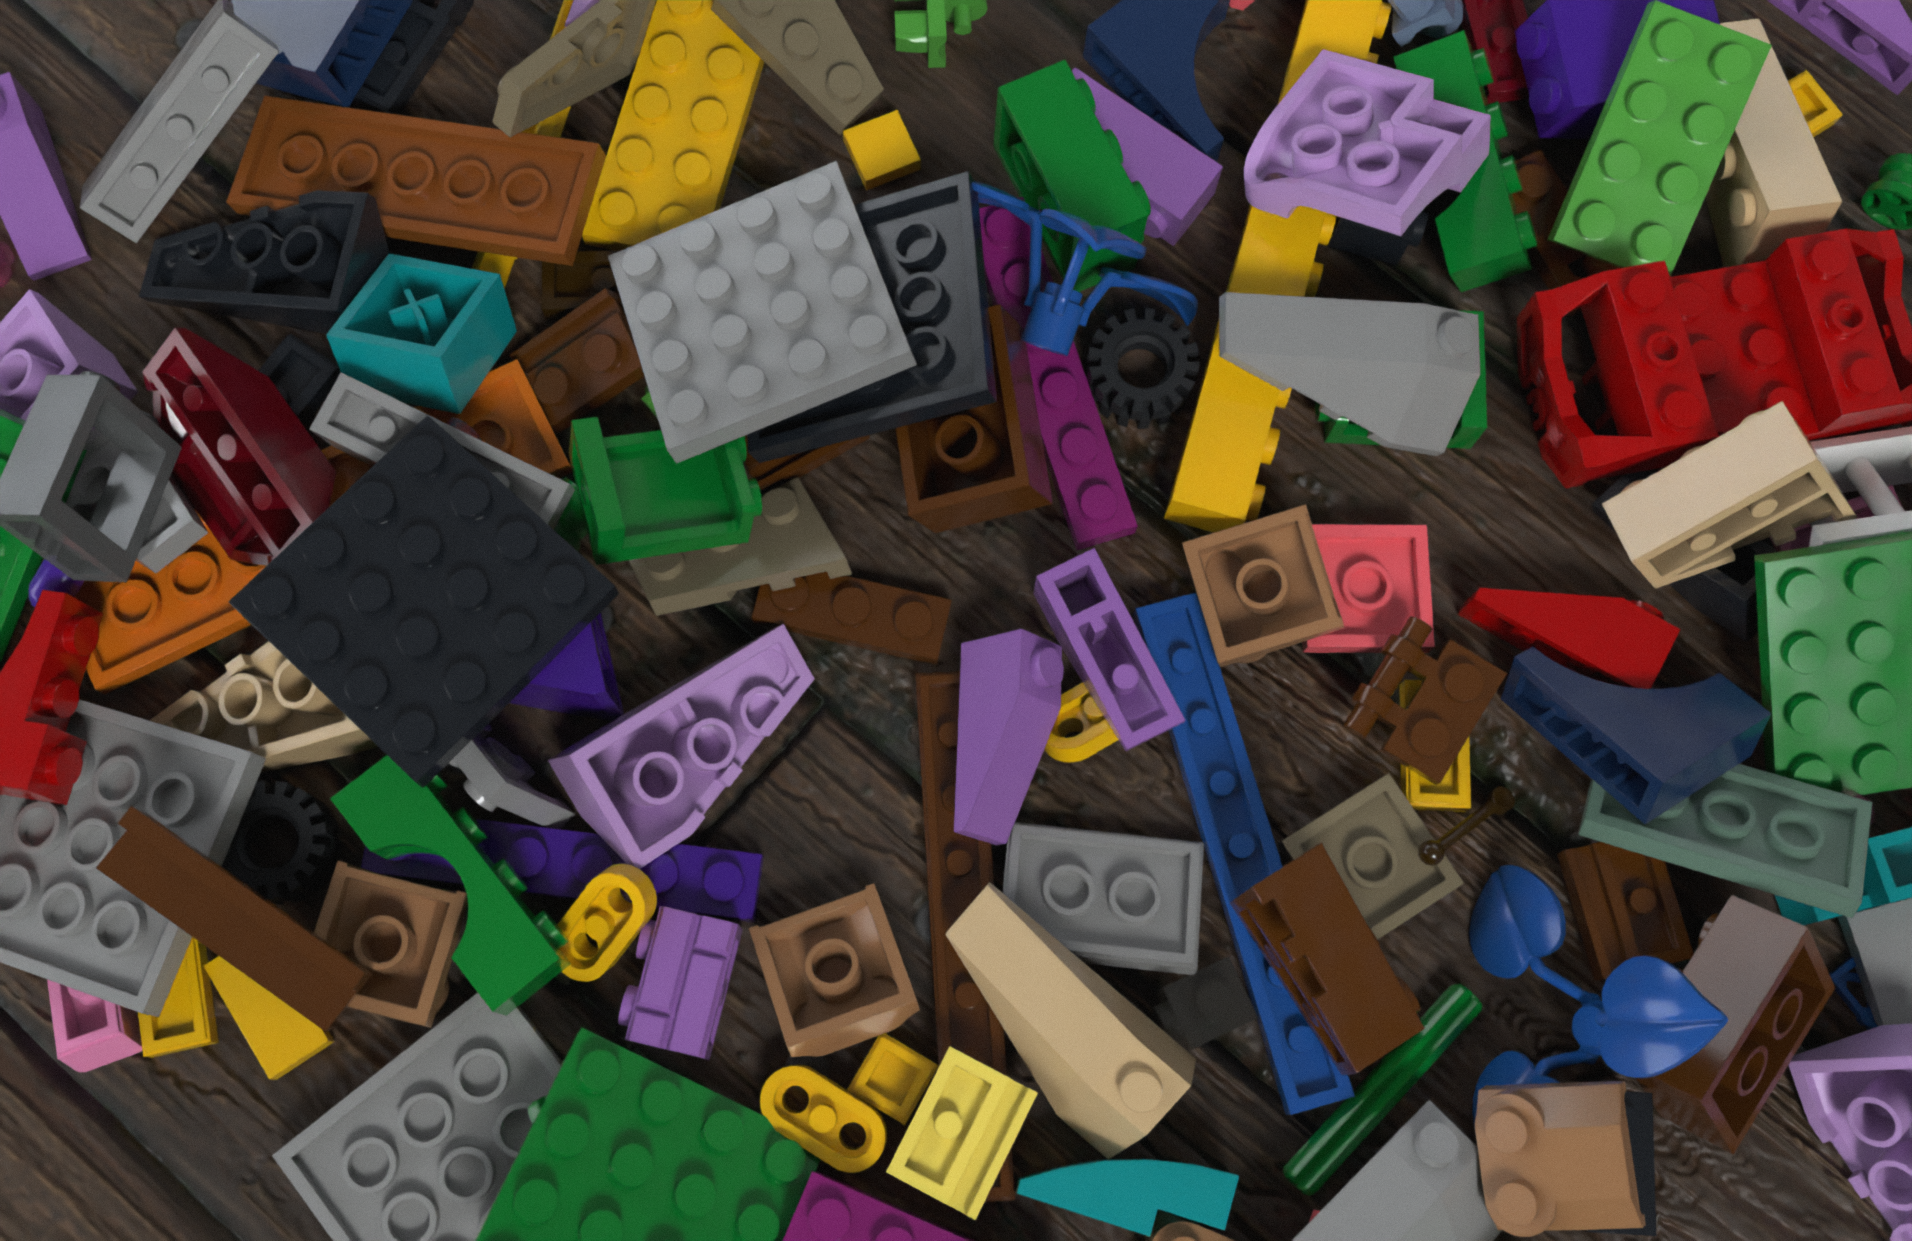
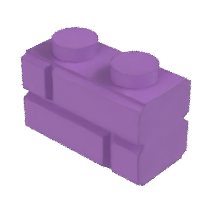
M660 906L656 921L649 920L641 929L636 958L646 960L639 987L629 984L622 999L618 1024L628 1026L625 1040L710 1060L743 931L739 924Z

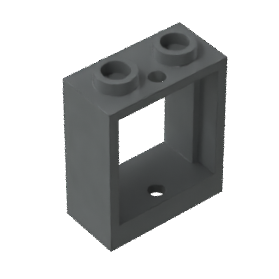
M83 371L79 375H46L0 477V526L73 580L127 582L182 447L160 428V422L154 416L140 410L120 392L119 385L111 378L92 371ZM94 426L121 450L89 523L61 501Z

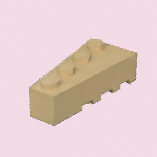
M1759 18L1720 23L1724 27L1771 44ZM1772 46L1705 197L1724 268L1764 261L1785 239L1825 232L1842 203L1839 192Z

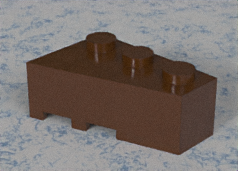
M1322 842L1230 902V905L1341 1075L1360 1072L1425 1029L1417 1015V1012L1420 1011L1417 998L1409 986L1400 977L1395 976L1376 936L1365 922Z

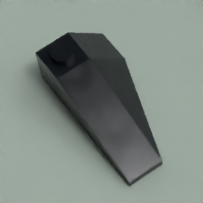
M316 190L300 195L299 204L275 211L269 206H264L251 210L250 219L224 227L216 222H212L156 239L139 297L148 302L327 334L383 260L390 254L376 199L365 192Z

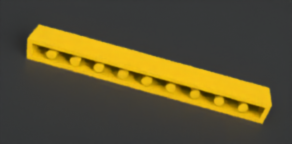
M1306 0L1278 104L1323 49L1377 64L1379 54L1369 52L1372 37L1382 39L1391 12V4L1382 0ZM1250 204L1226 292L1315 297L1324 264L1314 261L1318 244L1328 245L1337 216L1310 207L1298 206L1287 219L1259 210ZM1219 319L1164 519L1214 533L1244 524L1245 520H1257L1266 486L1255 483L1260 463L1271 465L1281 429L1270 427L1275 407L1286 408L1292 388L1281 391L1219 357Z

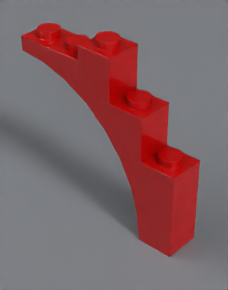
M42 590L22 639L0 672L1 795L67 805L73 784L81 774L82 756L87 741L67 733L66 730L70 717L78 706L79 689L90 655L99 640V626L103 613L67 593Z

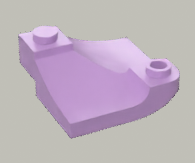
M1323 49L1272 111L1255 137L1247 154L1243 169L1246 199L1253 207L1287 219L1298 206H1305L1402 236L1414 219L1437 196L1447 189L1461 193L1489 155L1491 115L1435 100L1434 79Z

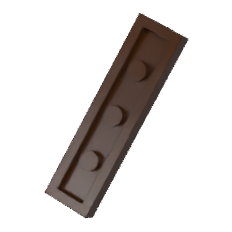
M131 806L118 821V824L127 831L98 864L96 869L325 1032L331 1029L372 976V973L148 813Z

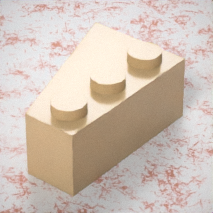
M1783 401L1765 411L1749 415L1739 426L1705 445L1688 450L1676 462L1646 479L1630 483L1620 494L1602 503L1631 562L1655 589L1735 561L1734 549L1771 537L1775 546L1796 540L1794 528L1822 518L1832 516L1835 522L1858 518L1823 460Z

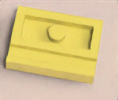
M949 1046L886 1173L976 1220L1038 1092L1021 1085L1002 1073Z

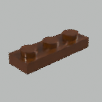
M827 571L795 578V587L772 591L770 584L760 585L752 614L754 624L771 628L784 624L788 632L938 665L952 606V600L849 576L830 579Z

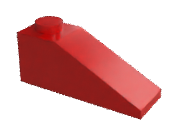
M1479 588L1462 604L1457 614L1522 651L1533 646L1548 658L1576 673L1609 684L1642 689H1651L1681 630L1665 621L1662 612L1654 606L1637 600L1628 601L1623 597Z

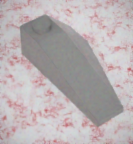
M1225 292L1219 297V357L1281 391L1288 388L1296 390L1321 404L1319 408L1321 413L1334 420L1343 416L1368 430L1367 438L1383 447L1438 456L1445 452L1480 376L1479 321L1477 314L1424 303Z
M1428 1100L1291 1241H1493L1502 1230H1497L1486 1208L1478 1147Z

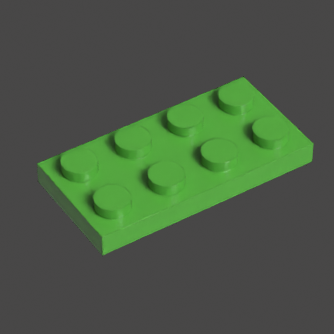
M1654 0L1649 2L1547 240L1619 268L1665 260L1669 276H1671L1772 45L1660 1Z

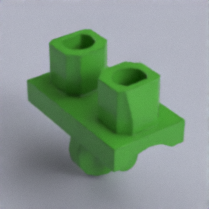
M894 0V1H918V0ZM925 0L926 10L894 11L896 51L928 53V68L946 67V21L954 23V32L956 34H969L972 31L971 22L980 19L986 14L988 9L987 0Z

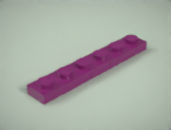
M1019 197V198H1018V199H1020V200H1022V201L1025 202L1024 197ZM993 205L979 208L986 285L993 306L1001 304L1024 329L1031 311L1030 307L1024 305L1029 291L1030 227L1007 209ZM1041 250L1040 292L1044 293L1047 282L1053 283ZM1074 341L1068 356L1059 355L1026 343L1045 459L1076 551L1135 534L1138 525Z

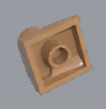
M1306 504L1182 543L1220 667L1234 663H1252L1263 658L1267 653L1345 628Z
M337 861L314 933L372 973V976L351 1001L348 1008L432 1028L435 1015L442 1009L448 998L449 980L447 976L468 903L467 893L438 889Z
M874 883L865 886L866 889L762 927L756 925L749 928L791 1057H819L844 1049L898 1028L909 1017L920 1010Z
M1625 1081L1486 1085L1478 1090L1475 1133L1485 1204L1497 1230H1504L1518 1237H1531L1542 1233L1544 1230L1643 1228L1646 1225L1645 1215L1640 1211L1624 1102L1625 1092H1627Z

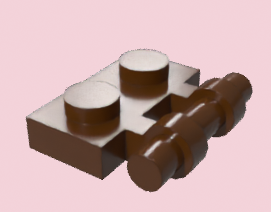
M1410 616L1399 635L1391 634L1381 650L1385 657L1368 685L1361 683L1351 698V702L1355 706L1343 726L1353 734L1364 739L1377 720L1391 727L1392 731L1379 751L1437 785L1443 780L1507 673L1451 639L1445 643L1437 658L1433 659L1421 650V647L1432 631L1431 626L1416 617ZM1408 671L1420 678L1422 682L1404 709L1394 703L1391 696Z

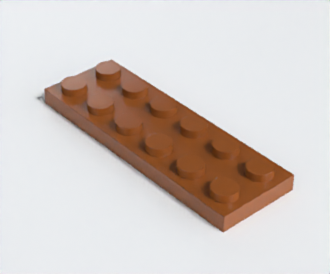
M264 96L226 203L237 214L250 216L251 210L264 206H269L276 211L299 204L300 195L316 190L365 192L376 199L385 237L573 266L606 155L599 143L523 132L509 137L501 129Z

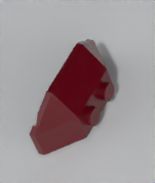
M175 327L142 372L146 390L153 391V416L160 422V428L182 447L171 474L231 560L268 565L329 508L337 472L268 376L187 328Z

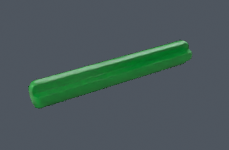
M1462 984L1450 985L1420 1018L1425 1029L1391 1050L1353 1091L1355 1097L1346 1099L1284 1166L1283 1173L1298 1191L1308 1196L1314 1195L1482 1010V1003L1476 995Z

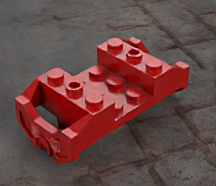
M1848 228L1785 239L1764 261L1670 277L1664 260L1607 270L1555 289L1535 292L1517 316L1518 375L1521 386L1525 390H1531L1525 397L1527 405L1534 404V413H1539L1538 420L1533 422L1534 430H1547L1538 440L1541 457L1565 489L1582 486L1587 481L1663 468L1679 460L1688 450L1705 445L1739 426L1749 415L1765 411L1783 401L1809 441L1898 424L1902 426L1912 425V326L1901 296L1904 257L1895 230L1873 232ZM1581 307L1596 357V362L1582 377L1583 384L1586 386L1599 383L1607 408L1595 421L1596 429L1599 431L1616 427L1618 436L1595 435L1578 414L1573 397L1576 393L1573 381L1568 379L1562 358V318L1575 308Z

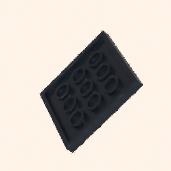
M969 171L855 204L917 365L747 434L748 453L756 461L762 463L997 402L978 192L973 190L972 182L975 181Z
M427 415L228 602L414 782L424 788L619 595V592L612 582Z

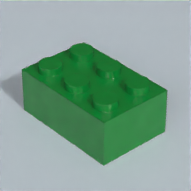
M1062 60L998 87L993 147L1019 197H1024L1025 202L1029 206L1041 212L1043 209H1053L1071 213L1085 219L1091 226L1102 225L1112 228L1141 244L1144 241L1147 219L1151 214L1150 202L1141 183L1137 180L1131 182L1122 166L1123 154L1117 137L1111 129L1103 131L1095 116V100L1087 82L1083 78L1076 80L1067 61ZM1042 223V241L1062 280H1064L1079 238L1048 228ZM1089 246L1073 290L1081 292L1097 285L1101 280L1099 272L1102 267L1129 271L1136 267L1137 259L1106 248L1094 251Z

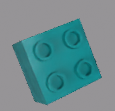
M388 254L326 336L341 373L403 403L461 414L517 332L500 274Z

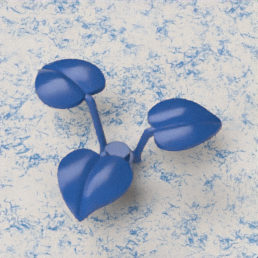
M977 181L972 182L973 190L978 192L979 203L1007 209L1030 227L1029 291L1024 305L1030 307L1031 311L1024 327L1021 341L1059 355L1068 356L1078 326L1086 327L1090 313L1111 287L1130 288L1154 298L1172 309L1184 321L1186 326L1193 321L1198 309V300L1191 292L1159 278L1106 267L1100 269L1099 276L1101 280L1084 303L1079 306L1083 294L1073 290L1089 246L1094 251L1106 248L1136 259L1144 258L1147 248L1112 228L1102 225L1091 226L1085 219L1059 210L1043 209L1041 212L1005 191ZM1042 223L1048 228L1079 238L1062 285L1047 282L1044 293L1040 292Z
M1514 865L1500 866L1497 871L1491 874L1486 882L1471 916L1469 937L1472 952L1482 968L1494 976L1506 979L1516 978L1530 965L1532 971L1537 976L1581 1002L1582 1007L1575 1013L1572 1020V1032L1580 1048L1577 1051L1543 1058L1536 1067L1526 1055L1517 1051H1506L1494 1058L1483 1070L1475 1087L1472 1107L1474 1130L1478 1090L1486 1085L1560 1083L1556 1079L1548 1077V1074L1557 1068L1585 1063L1593 1065L1599 1056H1602L1610 1068L1624 1076L1632 1078L1654 1077L1677 1067L1697 1054L1721 1031L1728 1022V1017L1704 997L1682 971L1671 963L1656 957H1633L1614 969L1603 986L1602 1001L1599 995L1585 991L1545 965L1541 957L1558 950L1565 939L1566 920L1560 901L1553 890L1531 871Z

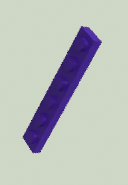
M475 819L488 836L479 845L494 864L504 858L513 867L528 887V890L523 894L576 900L588 883L606 868L615 864H626L598 834ZM677 844L640 868L649 877L656 890V910H659L660 906H665L701 916L755 922L764 861L762 854ZM365 845L361 864L363 869L399 879L464 886L455 868L443 857L426 853H415L387 860L369 851ZM620 888L623 898L632 903L629 895Z

